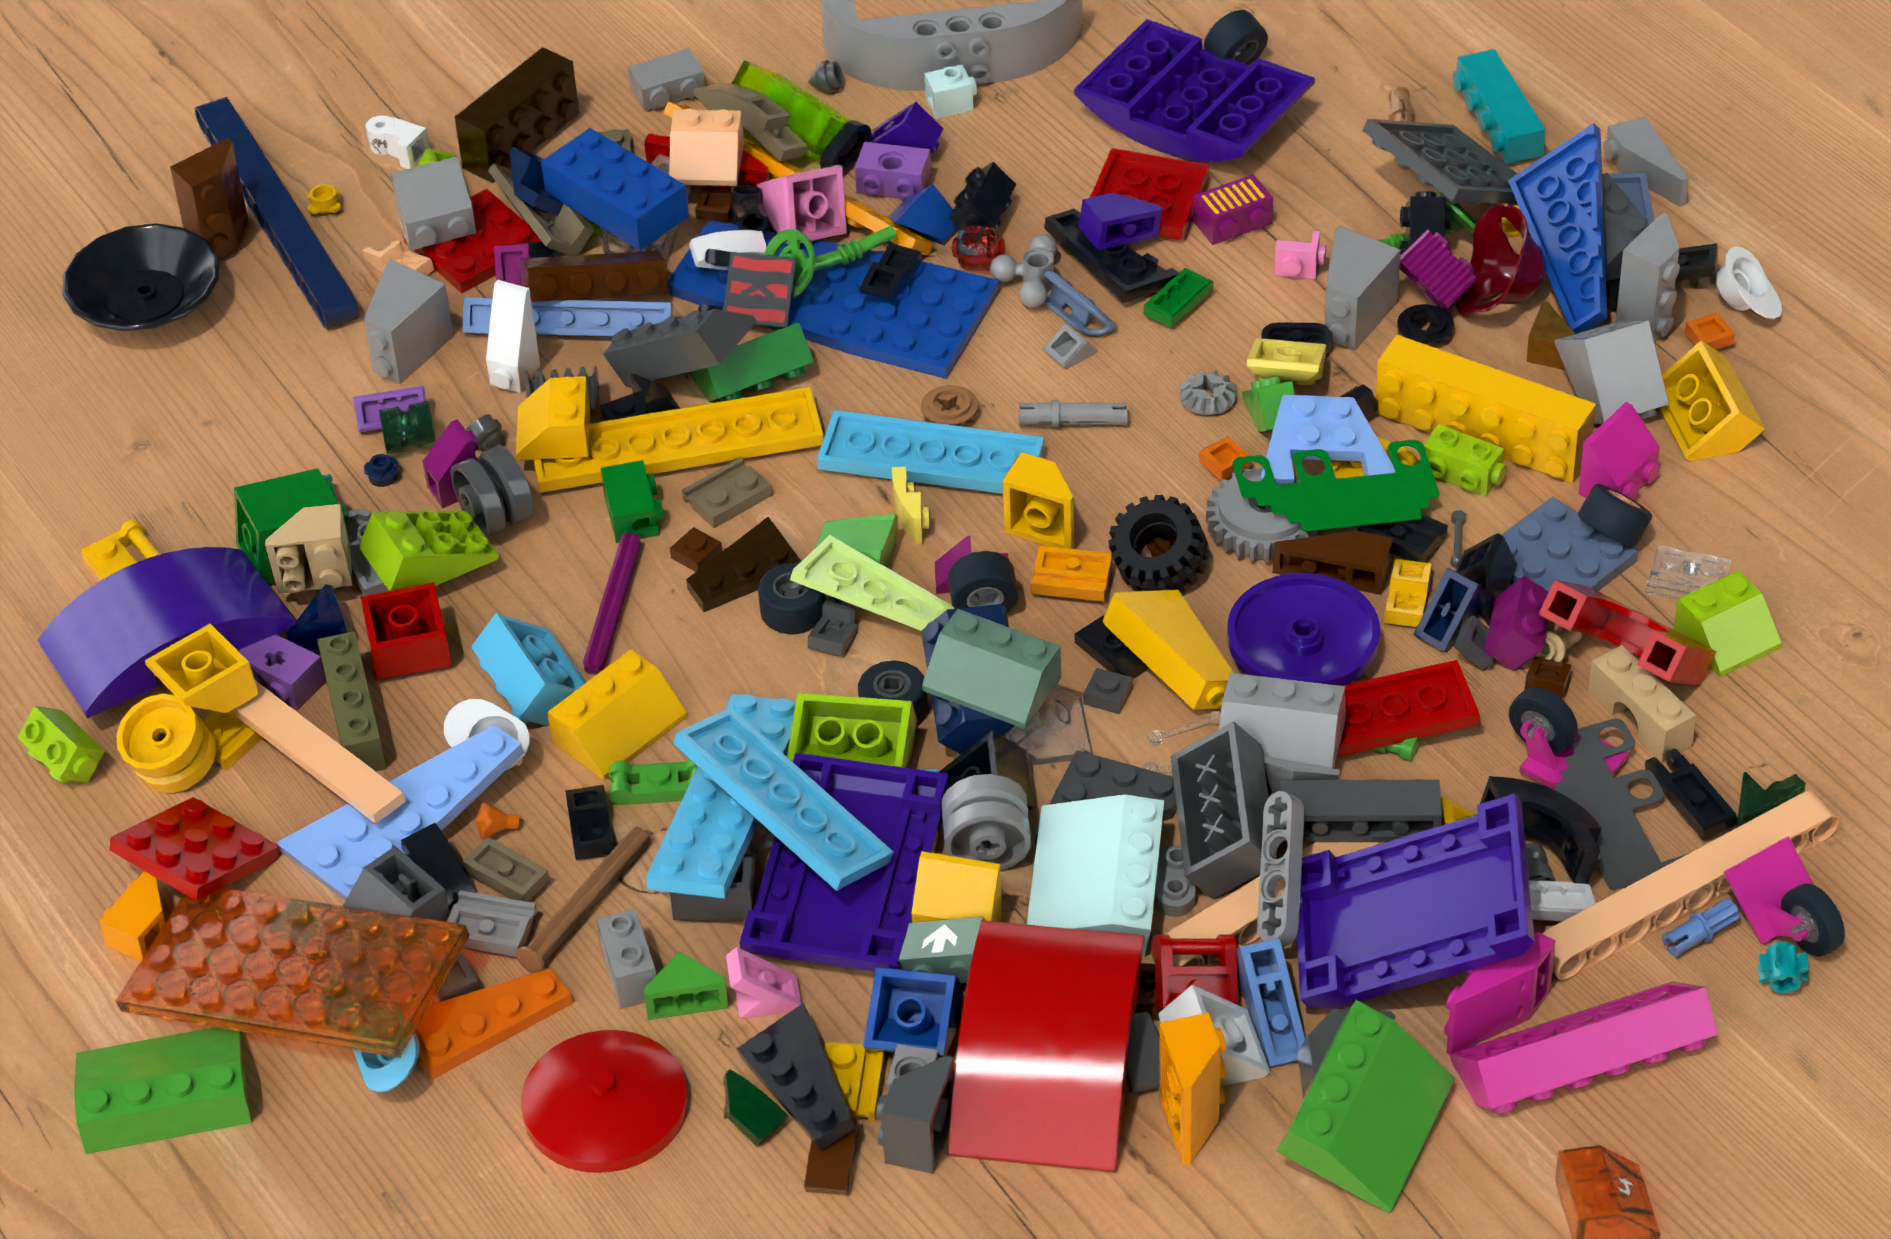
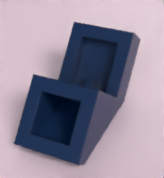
M512 147L510 157L514 195L532 207L558 216L563 203L545 193L541 165L543 159L537 155Z

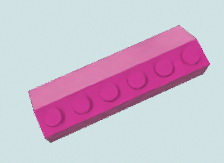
M1672 981L1450 1053L1449 1056L1475 1104L1492 1109L1493 1113H1501L1516 1108V1101L1530 1097L1532 1101L1551 1097L1555 1094V1088L1567 1084L1568 1088L1588 1085L1593 1082L1592 1076L1603 1072L1607 1076H1612L1629 1071V1064L1643 1060L1644 1063L1664 1060L1668 1057L1667 1051L1679 1047L1681 1051L1703 1047L1705 1045L1704 1039L1716 1036L1718 1033L1705 987Z

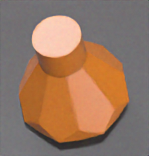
M482 803L475 820L480 838H491L505 829H518L519 815L506 814L490 803Z

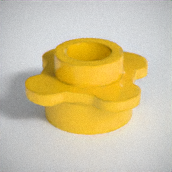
M316 185L307 196L310 201L307 210L310 214L327 215L336 213L341 209V204L338 202L341 192L332 185Z

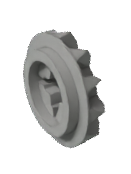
M1201 370L1198 376L1188 375L1187 381L1181 383L1180 400L1182 404L1190 411L1198 414L1214 415L1222 413L1231 408L1237 398L1236 384L1231 383L1229 375L1219 376L1217 370L1212 374H1206ZM1209 388L1210 391L1213 392L1212 397H1210L1209 393H1207L1206 390L1203 389Z

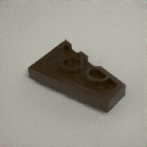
M767 517L686 579L687 590L702 611L706 612L757 591L761 578L769 570L779 565L799 564L801 559L771 519Z

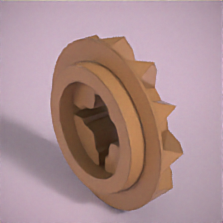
M946 385L937 387L924 396L921 402V411L924 421L964 427L965 422L974 421L975 413L978 412V400L970 390L964 387Z

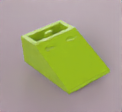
M391 510L389 512H372L359 545V549L389 591L432 582L437 586L496 561L499 557V554L467 511L422 510L415 512Z

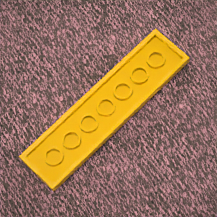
M811 387L591 423L589 427L588 457L533 460L539 493L602 483L600 468L643 460L646 473L656 474L734 461L740 457L745 459L821 446L824 437Z

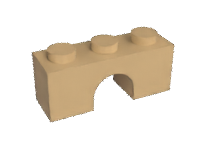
M1621 645L1591 661L1588 693L1612 716L1629 708L1637 721V740L1663 763L1666 761L1665 754L1667 751L1675 748L1681 753L1692 747L1696 714L1651 672L1638 666V660Z

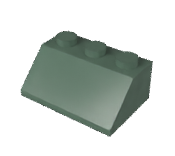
M957 609L939 633L922 684V691L1026 729L1061 679V646Z

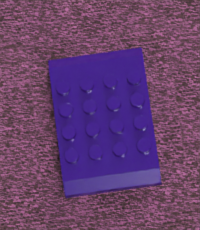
M795 753L793 763L894 853L889 864L836 891L775 836L754 909L748 911L739 942L740 949L752 954L875 971L876 967L902 970L903 967L899 962V957L908 925L912 923L911 913L919 859L922 851L930 853L935 851L943 820L941 800L949 787L948 774Z
M1516 794L1477 805L1478 815L1335 857L1330 850L1303 857L1299 928L1297 933L1300 1000L1307 1007L1335 1009L1353 1004L1355 1000H1367L1522 956L1535 941L1522 801Z

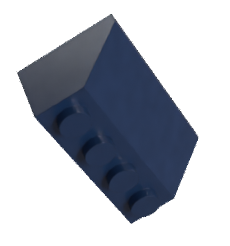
M1001 604L957 608L1009 627L1006 607ZM957 609L946 610L935 620L929 622L921 631L927 669L939 633ZM931 694L938 742L959 754L965 752L992 730L1003 736L1015 727V725Z

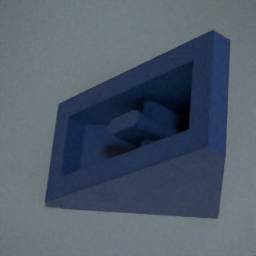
M1447 568L1413 635L1443 652H1448L1455 645L1463 622L1472 615L1479 619L1481 585L1453 569Z

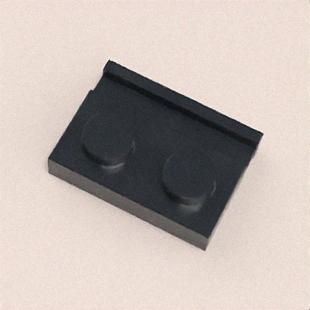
M1422 515L1420 520L1357 526V531L1393 538L1392 554L1409 561L1425 562L1438 547L1441 538L1445 539L1447 536L1448 525Z

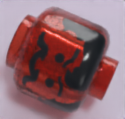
M966 226L959 232L958 237L953 239L952 254L957 258L959 265L964 270L990 271L993 259L1005 254V240L994 227Z

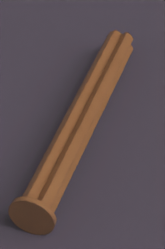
M639 826L633 827L527 947H520L517 950L516 957L526 970L532 973L544 970V962L650 844V834L647 830H643Z

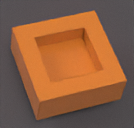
M1717 312L1686 322L1685 334L1694 345L1703 341L1715 350L1734 344L1735 333Z
M1227 436L1199 451V462L1221 481L1222 479L1230 478L1232 473H1234L1232 463L1235 458L1250 455ZM1250 462L1245 463L1242 466V470L1250 467Z

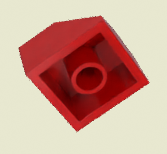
M434 582L360 597L377 680L451 666L446 632Z

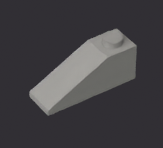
M1643 117L1608 126L1607 141H1604L1603 144L1604 154L1609 161L1613 162L1619 173H1646L1649 190L1678 206L1686 205L1689 178L1647 118Z

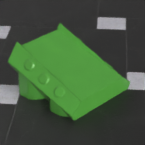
M893 513L826 521L816 547L831 535L888 568L896 544L898 516Z

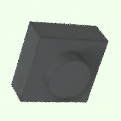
M1472 615L1463 622L1454 648L1483 670L1492 664L1494 659L1484 652L1489 628Z
M1096 668L1083 693V704L1119 714L1132 690V677Z

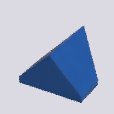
M934 184L906 198L888 216L892 221L944 246L960 230L949 218L953 208Z

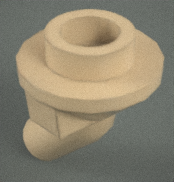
M1547 630L1543 648L1533 658L1539 657L1563 663L1569 656L1566 650L1580 641L1583 636L1581 632L1570 630L1561 636L1555 631Z

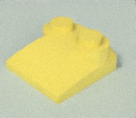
M1256 338L1247 358V367L1252 370V373L1259 376V380L1280 376V379L1284 381H1294L1300 385H1313L1315 380L1323 377L1327 344Z

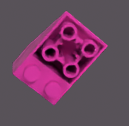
M1534 930L1535 942L1522 956L1468 971L1465 983L1462 987H1454L1446 1003V1008L1450 1010L1449 1019L1444 1029V1034L1448 1035L1447 1054L1474 1046L1531 1019L1550 993L1556 940Z

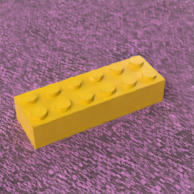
M1397 334L1377 362L1376 399L1378 401V410L1375 412L1376 414L1432 433L1438 424L1505 448V460L1573 483L1581 472L1583 444L1594 430L1596 403Z

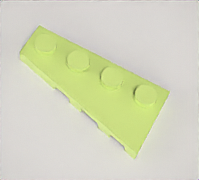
M831 535L793 569L790 580L920 631L946 610L954 609L951 604Z

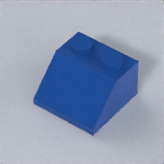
M876 967L863 1048L895 1052L897 1044L935 1049L938 1050V1057L946 1056L959 1026L964 987L956 975Z

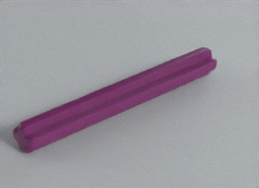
M626 532L621 536L583 660L584 671L588 674H598L604 670L641 547L640 536L637 533L630 534Z

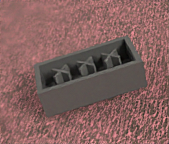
M1234 721L1170 756L1184 874L1187 879L1212 899L1260 875L1263 811L1265 803L1269 798L1262 747L1258 741Z

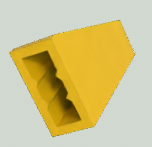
M1180 591L1114 592L1103 618L1104 625L1193 710L1221 708L1229 674L1234 672Z

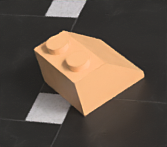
M674 109L670 130L669 175L685 185L737 186L744 147L742 111Z

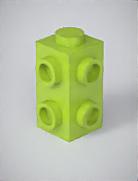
M1440 424L1437 425L1423 444L1434 478L1487 497L1494 485H1500L1507 471V465L1503 464L1505 448Z
M34 706L17 737L29 749L28 754L37 761L43 762L50 769L49 774L62 783H70V781L88 783L105 752L63 710Z

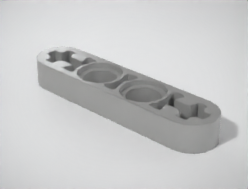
M1278 791L1268 798L1263 811L1257 929L1260 938L1264 941L1280 938L1281 946L1285 947L1295 939L1299 928L1304 804L1299 798L1287 792ZM1287 840L1288 847L1285 855L1277 859L1276 852L1279 844ZM1284 878L1286 882L1285 890L1276 898L1274 894L1275 886Z

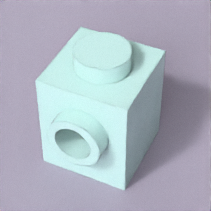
M963 65L950 66L924 73L926 100L935 119L973 110V96H977L976 82L973 76L968 77Z

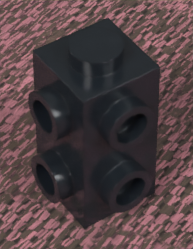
M994 161L982 169L980 167L973 169L965 178L967 184L964 190L954 199L955 207L949 218L961 230L966 226H983L986 229H984L981 235L984 233L990 235L1000 226L1001 220L999 218L1012 202L1010 197L1017 184ZM980 228L968 229V233L973 234L972 237H969L972 241L976 239L977 233L981 232Z
M1416 192L1415 196H1410L1406 206H1401L1400 227H1406L1405 241H1400V256L1427 230L1432 235L1437 232L1445 237V229H1449L1451 223V209L1445 208V197H1436L1435 192Z

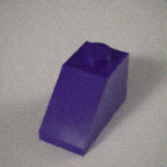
M914 102L873 129L870 142L930 149L931 156L939 147L938 139L944 128L917 102Z
M1116 193L1086 198L1082 200L1079 229L1097 250L1156 238L1159 233L1162 208L1157 204Z

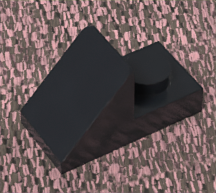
M633 373L631 374L633 394L600 405L601 415L605 421L680 409L665 386Z

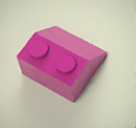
M1625 402L1584 441L1578 493L1582 497L1587 498L1595 484H1602L1634 500L1638 491L1646 483H1652L1657 477L1660 470V464L1658 463L1660 447L1632 404Z

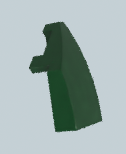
M731 1069L725 1073L723 1077V1085H725L724 1119H729L757 1147L785 1122L788 1114L764 1092Z

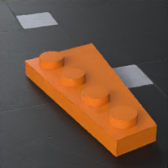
M549 968L402 1014L407 1019L411 1029L418 1036L420 1054L417 1061L433 1080L572 1005L573 1001L571 992L553 970Z

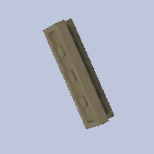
M493 163L488 172L543 244L550 249L570 256L578 255L594 232V229L584 216L563 204L558 216L532 207L514 195L512 170Z

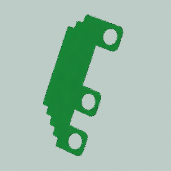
M1418 440L1394 441L1388 445V451L1395 473L1336 479L1330 457L1322 449L1297 451L1293 454L1292 459L1300 483L1276 485L1269 460L1262 455L1237 457L1232 463L1243 498H1255L1258 506H1270L1272 513L1275 515L1285 514L1289 523H1300L1304 532L1420 520L1422 518L1420 509L1429 508L1430 503L1428 499L1436 498L1440 495L1424 445ZM1403 446L1413 447L1419 452L1420 461L1416 465H1405L1398 459L1397 451ZM1307 456H1316L1324 462L1325 470L1320 475H1310L1303 470L1302 460ZM1247 462L1259 463L1265 470V476L1260 481H1250L1243 476L1242 466Z

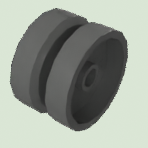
M501 444L480 453L479 462L469 458L451 466L452 486L462 511H467L486 537L504 530L506 521L515 525L533 517L535 509L528 482L513 455Z

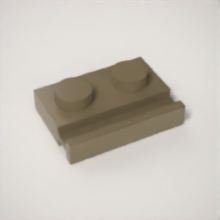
M741 457L682 490L683 500L686 503H691L693 510L713 528L718 527L773 495L772 485L751 466L747 467Z

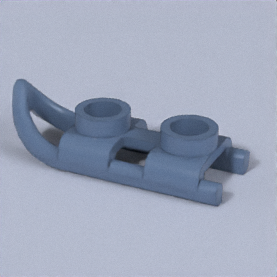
M1052 270L1045 272L1044 276L1053 282L1054 285L1050 296L1046 298L1044 304L1077 331L1089 336H1099L1110 333L1117 328V325L1096 307L1092 299L1074 289L1069 281H1066ZM1066 304L1073 308L1072 314L1064 311ZM1094 317L1105 324V327L1102 329L1086 328L1089 320Z

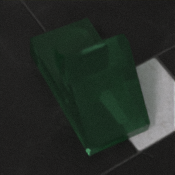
M1743 772L1736 828L1805 792L1806 783L1797 774H1794L1782 781L1773 782L1764 790L1747 772Z

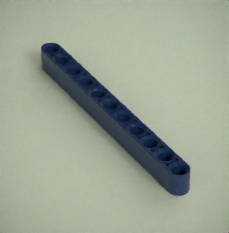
M223 97L195 107L194 110L199 127L211 146L227 138L232 140L244 200L322 326L327 329L358 318V308L350 289L227 97Z

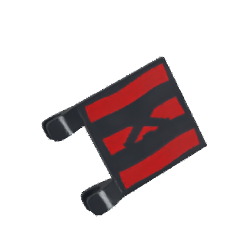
M715 249L706 250V263L729 268L723 307L700 304L698 307L700 313L719 309L753 315L757 320L754 325L780 328L790 326L798 265L797 258L737 253Z

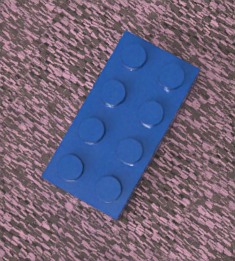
M589 128L541 161L545 193L639 251L689 217L685 184L592 128Z

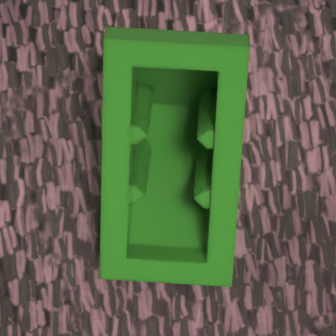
M678 952L644 988L648 1020L728 1008L725 977L681 952Z

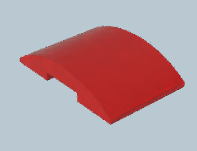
M981 921L971 960L960 1026L951 1107L949 1156L1116 1173L1125 1102V1080L1133 1015L1136 1013L1145 940L1144 935Z

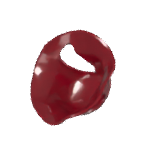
M1504 202L1495 204L1479 218L1474 227L1473 252L1470 264L1476 271L1473 275L1476 276L1477 280L1454 303L1458 312L1463 316L1474 312H1487L1499 304L1524 303L1534 295L1541 284L1545 271V257L1542 249L1527 234L1526 219L1523 213L1515 206ZM1503 217L1509 220L1522 236L1520 255L1514 253L1508 237L1503 231ZM1503 293L1495 300L1475 306L1481 299Z

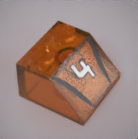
M1602 1145L1558 1151L1555 1183L1572 1239H1660L1661 1233L1639 1164Z

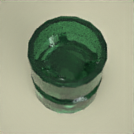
M429 401L409 404L407 410L404 411L399 406L379 409L387 455L406 452L410 445H413L417 450L430 448L435 445L436 441Z

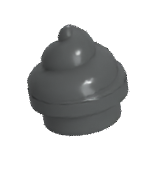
M824 60L816 65L815 71L811 73V79L808 81L810 85L815 86L818 90H822L825 93H833L837 91V88L843 86L844 77L837 61L830 62L829 60Z
M490 414L481 416L467 427L466 431L471 430L474 433L480 449L484 448L487 451L500 445L502 425L498 419H493Z

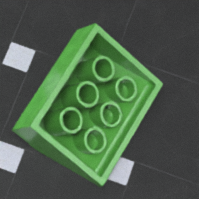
M1355 1000L1340 1024L1276 1152L1383 1211L1390 1213L1455 1077L1393 1019Z
M234 1023L76 1053L74 1083L76 1122L85 1153L90 1154L252 1123L240 1024Z

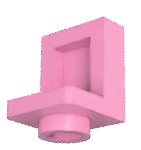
M1313 231L1311 243L1276 240L1274 275L1316 279L1318 265H1324L1326 245L1320 244V231Z

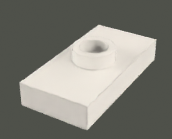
M1529 880L1533 920L1564 921L1596 904L1590 884Z

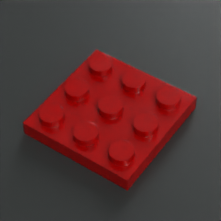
M1111 148L1090 197L1116 193L1157 204L1162 208L1158 236L1183 240L1193 216V195L1203 191L1209 177V165Z
M487 188L469 197L473 209L476 234L413 250L419 255L431 258L434 269L461 294L496 276L494 246L542 242L529 224Z
M192 797L110 838L109 850L193 900L198 901L278 860L280 846L264 838L260 833L254 832L236 822L232 817L226 816L208 806L204 801Z

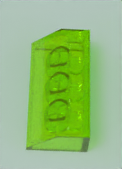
M747 60L743 61L731 83L753 89L769 97L789 112L791 117L787 126L808 145L805 155L817 161L828 143L844 124L850 121V119L783 75Z

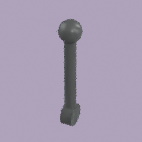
M1456 510L1451 515V522L1455 525L1454 555L1450 558V564L1454 568H1457L1462 557V525L1466 522V513L1461 510Z

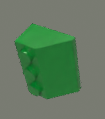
M798 322L737 345L720 365L688 373L709 402L718 398L722 402L741 398L740 390L750 386L753 387L754 392L774 385L772 378L784 374L786 380L806 373L804 366L813 363L814 360Z

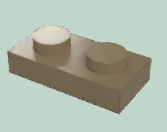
M487 837L462 861L466 873L514 900L529 902L550 881L548 870L490 837Z

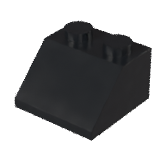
M993 730L939 771L940 773L948 774V788L959 780L973 775L994 774L1008 777L1020 784L1026 793L1028 811L1033 808L1026 749Z

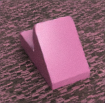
M738 947L726 955L731 987L735 989L738 1012L741 1018L791 1012L802 1004L797 975Z

